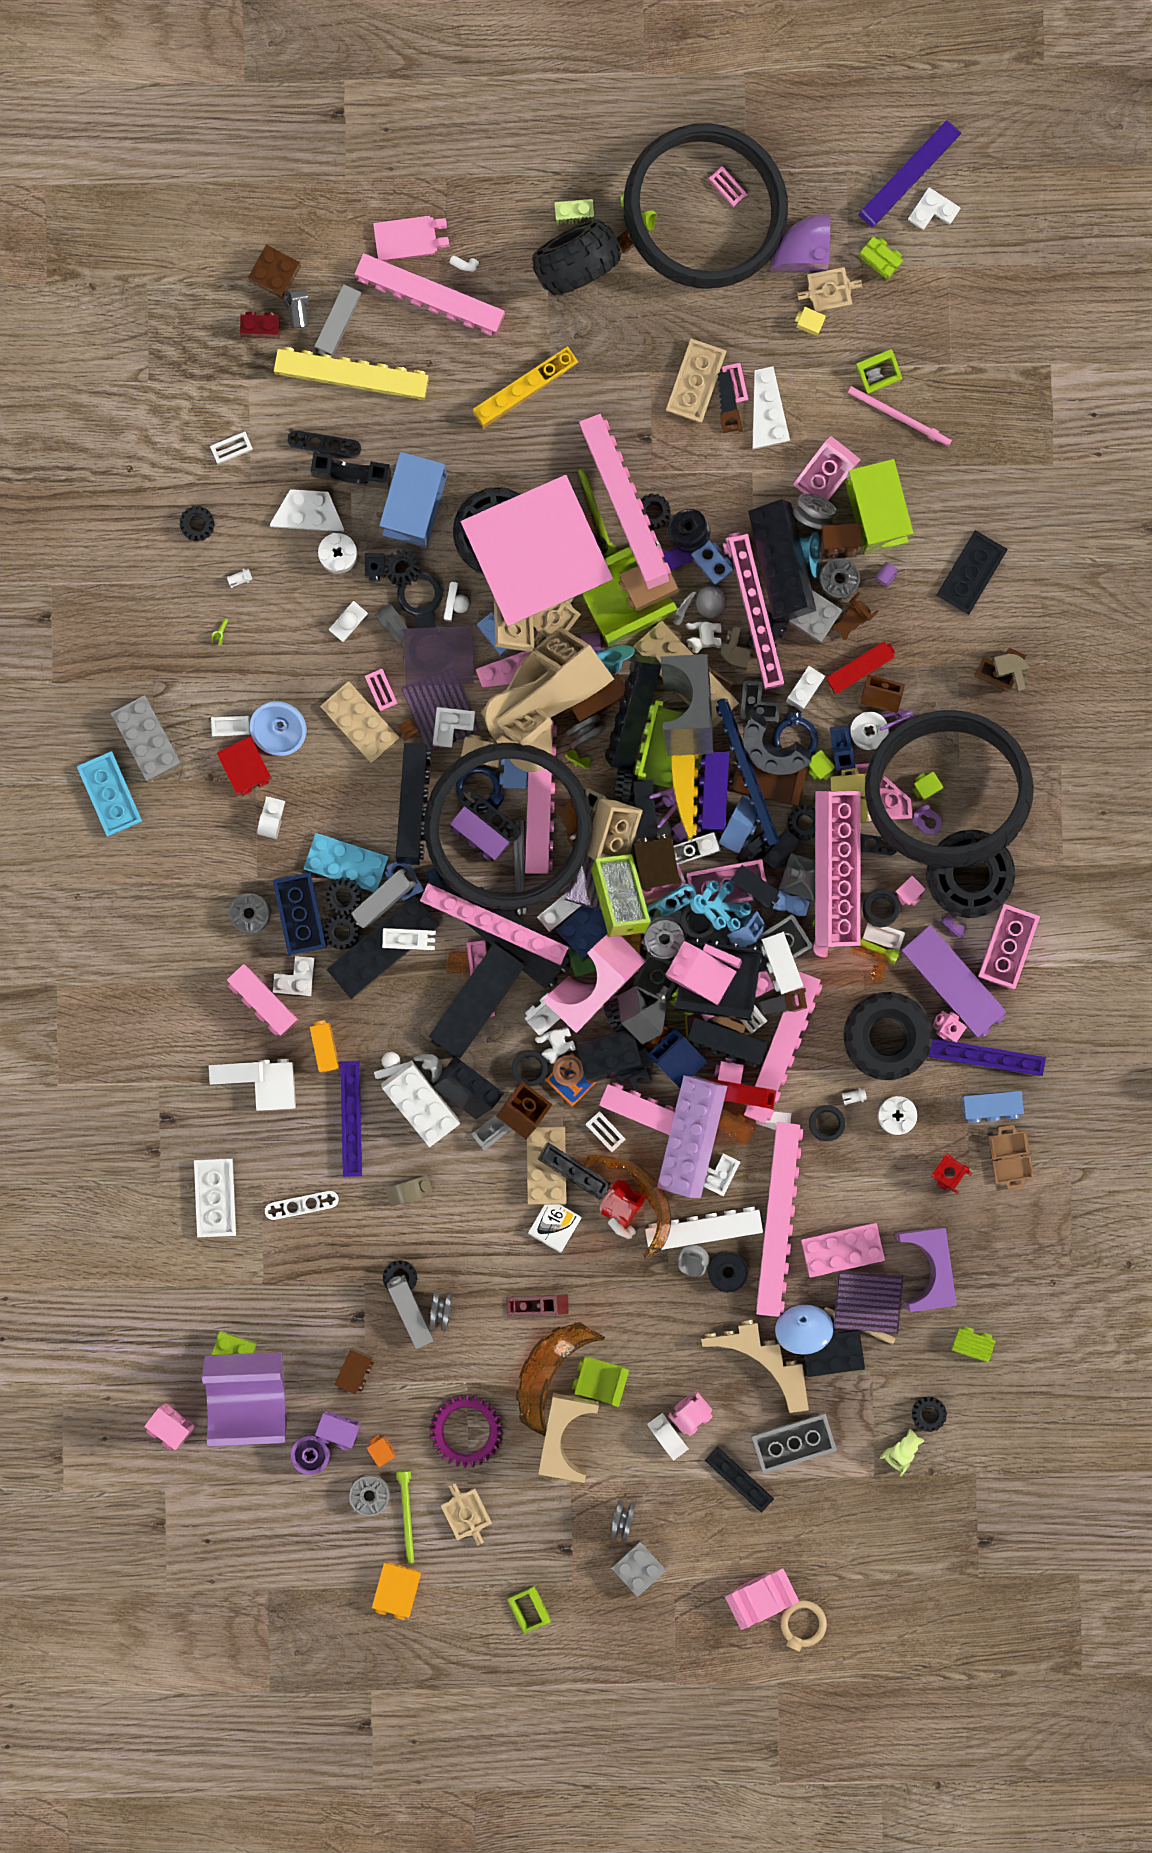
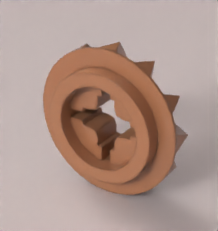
M562 1056L553 1066V1075L556 1081L564 1086L575 1085L583 1077L582 1063L574 1056ZM571 1062V1069L577 1073L569 1074L567 1079H565V1072L560 1067L567 1068Z

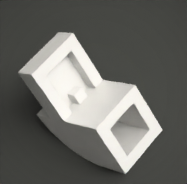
M266 796L258 825V835L277 840L285 801Z
M663 1413L647 1424L673 1461L689 1450Z

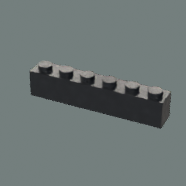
M635 655L630 663V673L625 681L624 695L620 699V709L615 716V727L610 734L609 748L605 752V758L611 767L633 769L661 671V663L656 657Z

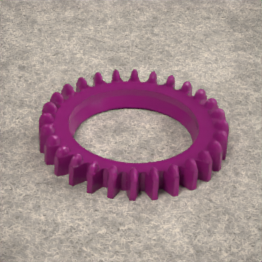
M469 1394L466 1395L465 1400H463L461 1395H458V1401L451 1397V1404L444 1401L445 1409L440 1406L438 1407L441 1414L434 1413L438 1420H431V1423L436 1427L430 1428L431 1432H435V1435L430 1436V1439L437 1440L432 1446L440 1447L436 1452L437 1454L444 1452L443 1460L449 1457L448 1464L456 1460V1467L459 1466L460 1462H463V1467L466 1468L467 1463L470 1462L473 1468L475 1461L482 1465L481 1458L488 1461L487 1454L495 1455L492 1448L499 1449L495 1442L502 1441L501 1438L497 1437V1435L503 1434V1431L497 1429L502 1426V1423L496 1422L500 1415L493 1416L496 1408L489 1410L490 1402L484 1406V1398L477 1402V1395L472 1400H470ZM460 1408L476 1409L485 1416L489 1424V1437L486 1444L480 1450L471 1454H462L454 1451L446 1443L443 1434L446 1419L452 1412Z

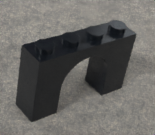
M313 452L310 471L315 478L386 490L389 488L391 477L390 464L372 461L370 465L352 464L334 459L333 455Z

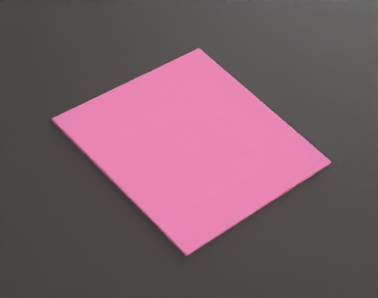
M567 475L461 521L507 626L613 580Z

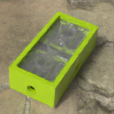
M632 854L596 858L591 872L608 936L615 937L646 933L650 924V918Z

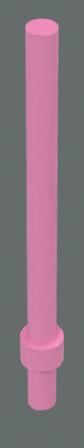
M852 386L850 387L849 394L924 433L932 441L937 440L949 447L952 440L940 434L935 428L930 429Z

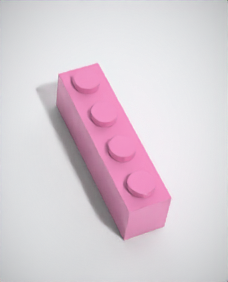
M614 1082L612 1085H607L599 1106L670 1135L676 1108L666 1105L665 1108L658 1105L659 1101L650 1097L647 1100L640 1098L641 1094L630 1090L629 1093L623 1091V1086Z

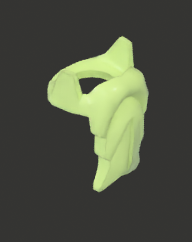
M909 1429L907 1436L894 1447L886 1449L880 1459L885 1458L891 1466L901 1472L900 1476L902 1477L910 1466L914 1453L918 1450V1445L922 1444L924 1440L917 1437L912 1429Z

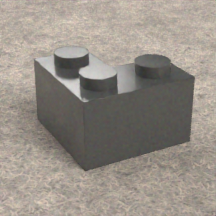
M743 680L739 721H745L748 712L753 709L766 719V723L778 724L780 703L761 701L762 682Z

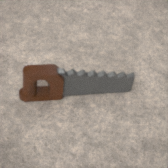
M806 988L790 991L782 996L755 1003V1006L762 1015L786 1011L797 1012L807 1009ZM795 995L798 996L799 1006L796 1005Z

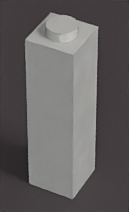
M343 284L315 344V349L318 350L317 353L319 355L328 354L332 357L334 356L362 296L360 291Z
M406 868L398 870L351 913L356 924L362 928L371 926L417 885V881Z
M405 1276L392 1278L386 1284L415 1348L418 1349L433 1342L432 1334Z

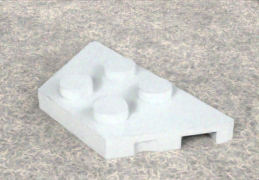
M290 490L270 523V527L344 532L329 492Z

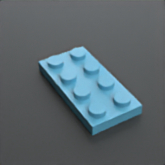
M112 751L77 766L107 837L143 822Z
M315 833L304 870L334 880H339L341 877H344V880H346L348 877L351 882L353 880L356 881V886L359 884L360 888L375 892L379 888L389 857Z

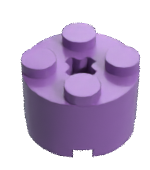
M305 1435L298 1439L291 1449V1461L295 1469L300 1473L306 1475L317 1474L327 1466L330 1460V1447L327 1443L319 1441L318 1436ZM310 1450H313V1451H314L313 1454H314L316 1457H315V1458L312 1457L311 1459H308V1458H307L308 1455L306 1454V1451L309 1452Z

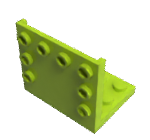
M656 700L655 705L651 704L648 719H651V722L646 723L644 734L647 735L646 742L641 744L639 753H642L643 756L641 761H637L634 775H638L637 781L652 780L653 785L670 788L673 787L671 756H667L663 722L675 720L684 713L662 708L663 702ZM699 754L698 760H695V767H698V770L702 754Z

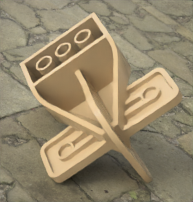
M559 627L526 656L517 669L507 690L493 696L481 710V715L484 717L486 727L496 743L531 745L552 754L551 717L589 698L609 684L614 678L589 644ZM509 759L517 768L526 772H537L543 769L541 766L528 761Z

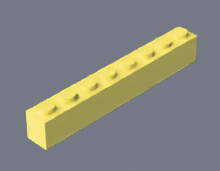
M283 347V349H278L274 367L276 375L424 401L426 398L429 376L425 375L426 372L414 370V373L407 372V369L403 367L390 369L388 365L379 363L377 366H373L363 360H358V363L350 362V359L346 357L333 359L328 354L316 356L313 355V352L302 350L299 353L294 352V349L289 347Z

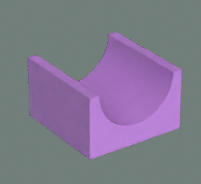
M939 1226L894 1233L896 1241L911 1242L921 1248L930 1264V1278L927 1286L917 1297L904 1301L905 1309L909 1312L957 1306L946 1228Z
M282 1352L205 1356L202 1382L205 1384L207 1396V1446L285 1443L287 1413Z

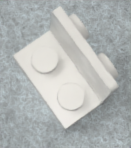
M549 993L539 1000L541 1004L537 1008L532 1006L525 1012L527 1017L524 1019L539 1036L544 1034L560 1019L543 1002Z

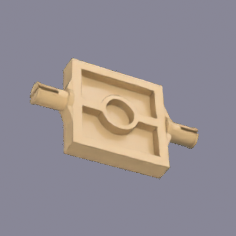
M845 267L808 274V291L797 292L798 300L810 298L814 311L823 312L852 306L851 289L862 288L861 279L850 282L846 276Z
M575 597L533 615V627L538 632L534 637L536 646L539 645L544 637L547 638L559 627L566 631L571 629L581 616L570 604Z
M456 1483L453 1484V1487L452 1485L448 1486L453 1497L450 1501L442 1504L441 1508L456 1539L459 1540L466 1536H473L477 1546L480 1545V1542L481 1544L484 1543L479 1532L484 1527L492 1524V1521L476 1488L466 1493H460Z

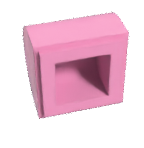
M815 942L813 943V953L818 957L826 958L828 947L815 946Z

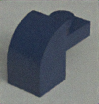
M849 725L829 727L836 771L855 768Z

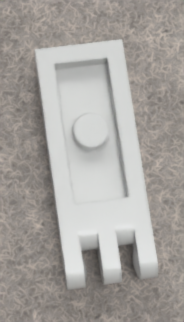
M383 928L382 948L435 950V946H427V942L435 943V939L428 938V935H435L436 931Z

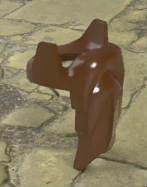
M859 592L849 601L850 606L841 621L832 626L834 631L841 632L843 640L848 638L852 630H855L866 621H870L879 612L876 610L871 614V610L865 603L857 601L856 599L860 595Z
M568 801L563 809L557 808L554 812L563 820L562 824L566 828L567 840L573 847V841L575 842L577 833V816L572 808L571 801Z

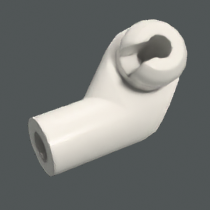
M452 256L450 259V264L460 270L474 272L477 270V266H479V262L474 258H471L469 263L456 256Z
M612 1218L609 1220L608 1224L616 1234L626 1239H631L636 1234L632 1226H628L625 1229L617 1222V1219Z

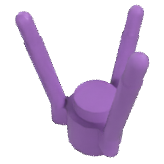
M902 709L898 713L880 714L884 718L897 716L896 721L880 727V731L898 724L900 725L913 718L912 711H904Z
M673 787L650 795V799L664 795L662 801L655 804V809L664 804L667 807H672L657 825L658 828L677 809Z

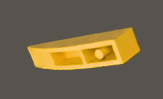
M567 346L475 407L473 415L484 429L575 366L578 360Z
M699 754L671 756L675 801L688 841H692L693 835L696 836L697 824H693V817H697V805H693L694 798H697L698 786H694V779H698V767H695V760H698Z

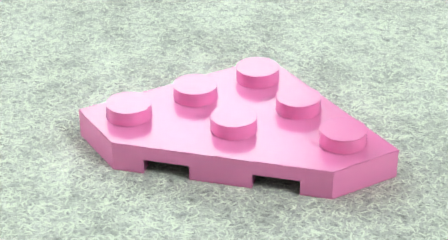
M871 763L855 764V767L858 768L859 774H867V769ZM883 775L880 795L888 815L892 820L912 819L911 799Z

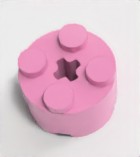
M697 1391L694 1392L695 1396L692 1397L689 1394L673 1408L675 1413L672 1415L670 1412L668 1415L683 1434H688L689 1436L698 1430L697 1426L702 1422L705 1424L713 1417L711 1415L712 1408Z

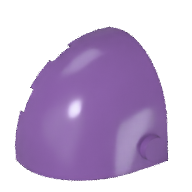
M830 214L810 216L791 226L784 233L775 254L771 258L770 270L827 271L830 252Z

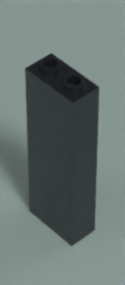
M473 903L536 932L511 910L493 909ZM466 923L491 945L497 941L528 963L523 972L545 990L547 987L551 989L558 981L556 976L560 972L564 974L570 966L568 964L570 959L566 956L562 964L558 965Z
M497 941L493 943L428 1036L432 1039L431 1042L439 1048L441 1046L447 1050L446 1053L454 1058L456 1056L460 1059L528 963Z

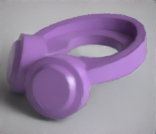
M929 805L921 806L912 818L913 825L926 834H935L940 831L942 826L941 818L930 809ZM921 815L935 819L936 826L932 829L927 828L925 821L921 819Z

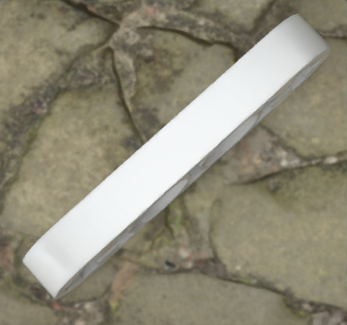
M326 1191L273 1202L266 1206L265 1215L271 1220L325 1210L335 1207L339 1202V1197L333 1191ZM327 1194H331L332 1197L336 1198L333 1201V1205L325 1202L322 1203L324 1207L320 1208L319 1195H322L321 1199L328 1198ZM308 1198L316 1200L317 1205L314 1209H309L306 1206ZM289 1202H295L298 1205V1210L295 1213L287 1210ZM284 1203L286 1215H282V1212H277L276 1217H273L272 1214L268 1213V1210H271V1206H274L276 1209L282 1208L280 1204Z

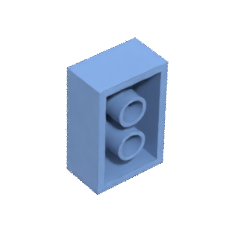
M1022 1091L961 1097L963 1120L968 1119V1123L981 1122V1118H987V1121L1000 1120V1116H1006V1119L1020 1118L1019 1114H1024Z

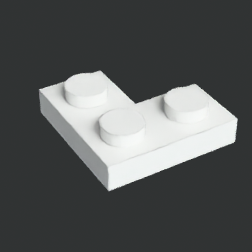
M929 187L908 218V221L923 231L933 215L950 225L961 208Z
M437 707L433 746L452 748L454 729L473 731L475 711Z
M295 956L293 975L274 974L273 993L311 996L315 958Z
M723 1153L715 1170L708 1167L704 1187L724 1196L740 1161Z

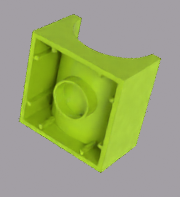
M891 459L849 470L845 484L855 523H861L864 555L908 544L907 536L914 533L895 460Z
M630 547L604 559L613 580L581 593L607 647L675 615L677 607L670 597L639 612L635 608L631 609L627 601L629 595L627 591H622L618 583L621 581L620 574L638 566Z

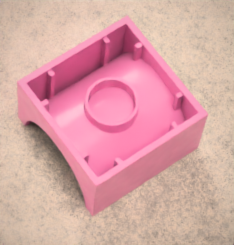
M607 934L587 953L596 966V984H583L568 976L543 1000L576 1033L646 962L621 936L609 937Z

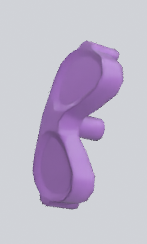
M951 915L942 918L941 922L949 928L948 932L953 931L961 938L964 936L965 927L963 925H955Z

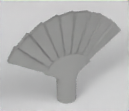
M695 591L690 593L677 609V615L673 621L674 624L680 625L685 611L697 595Z

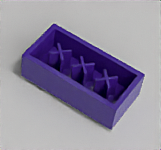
M713 752V754H705V756L701 757V769H704V775L700 776V788H703V794L699 795V807H702V813L698 815V826H701V831H725L729 753Z

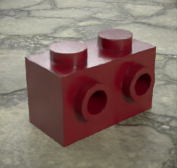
M245 312V315L240 314L241 337L280 338V318L276 316V313L265 312L264 315H256V312Z

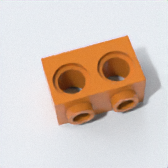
M377 1435L368 1442L367 1450L378 1467L386 1464L397 1455L385 1435L381 1438Z

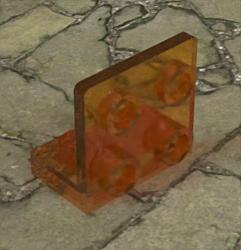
M859 947L851 949L849 951L850 955L877 963V966L874 965L872 967L870 977L873 978L872 982L880 984L888 963L887 960H884L885 956L877 953L873 955L866 954L867 950Z

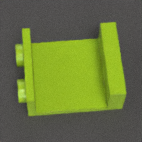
M586 1356L584 1360L580 1359L577 1371H580L578 1379H574L572 1389L575 1390L574 1394L619 1407L629 1369Z

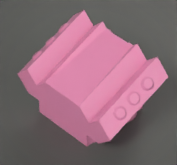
M783 1568L771 1573L766 1572L738 1586L736 1590L725 1596L741 1630L799 1602Z

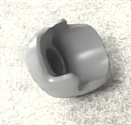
M713 585L703 587L699 590L696 597L698 612L709 619L719 616L726 606L724 592L719 587Z
M422 1054L414 1057L413 1063L429 1083H435L442 1073L440 1060L433 1054Z
M698 1245L684 1247L678 1257L679 1270L692 1277L702 1276L709 1263L708 1253Z

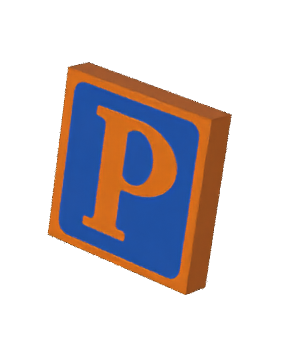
M571 1062L567 1068L560 1067L565 1072V1079H567L569 1074L577 1073L571 1069ZM553 1072L545 1079L572 1107L597 1083L588 1084L584 1073L581 1080L572 1086H564L558 1083Z

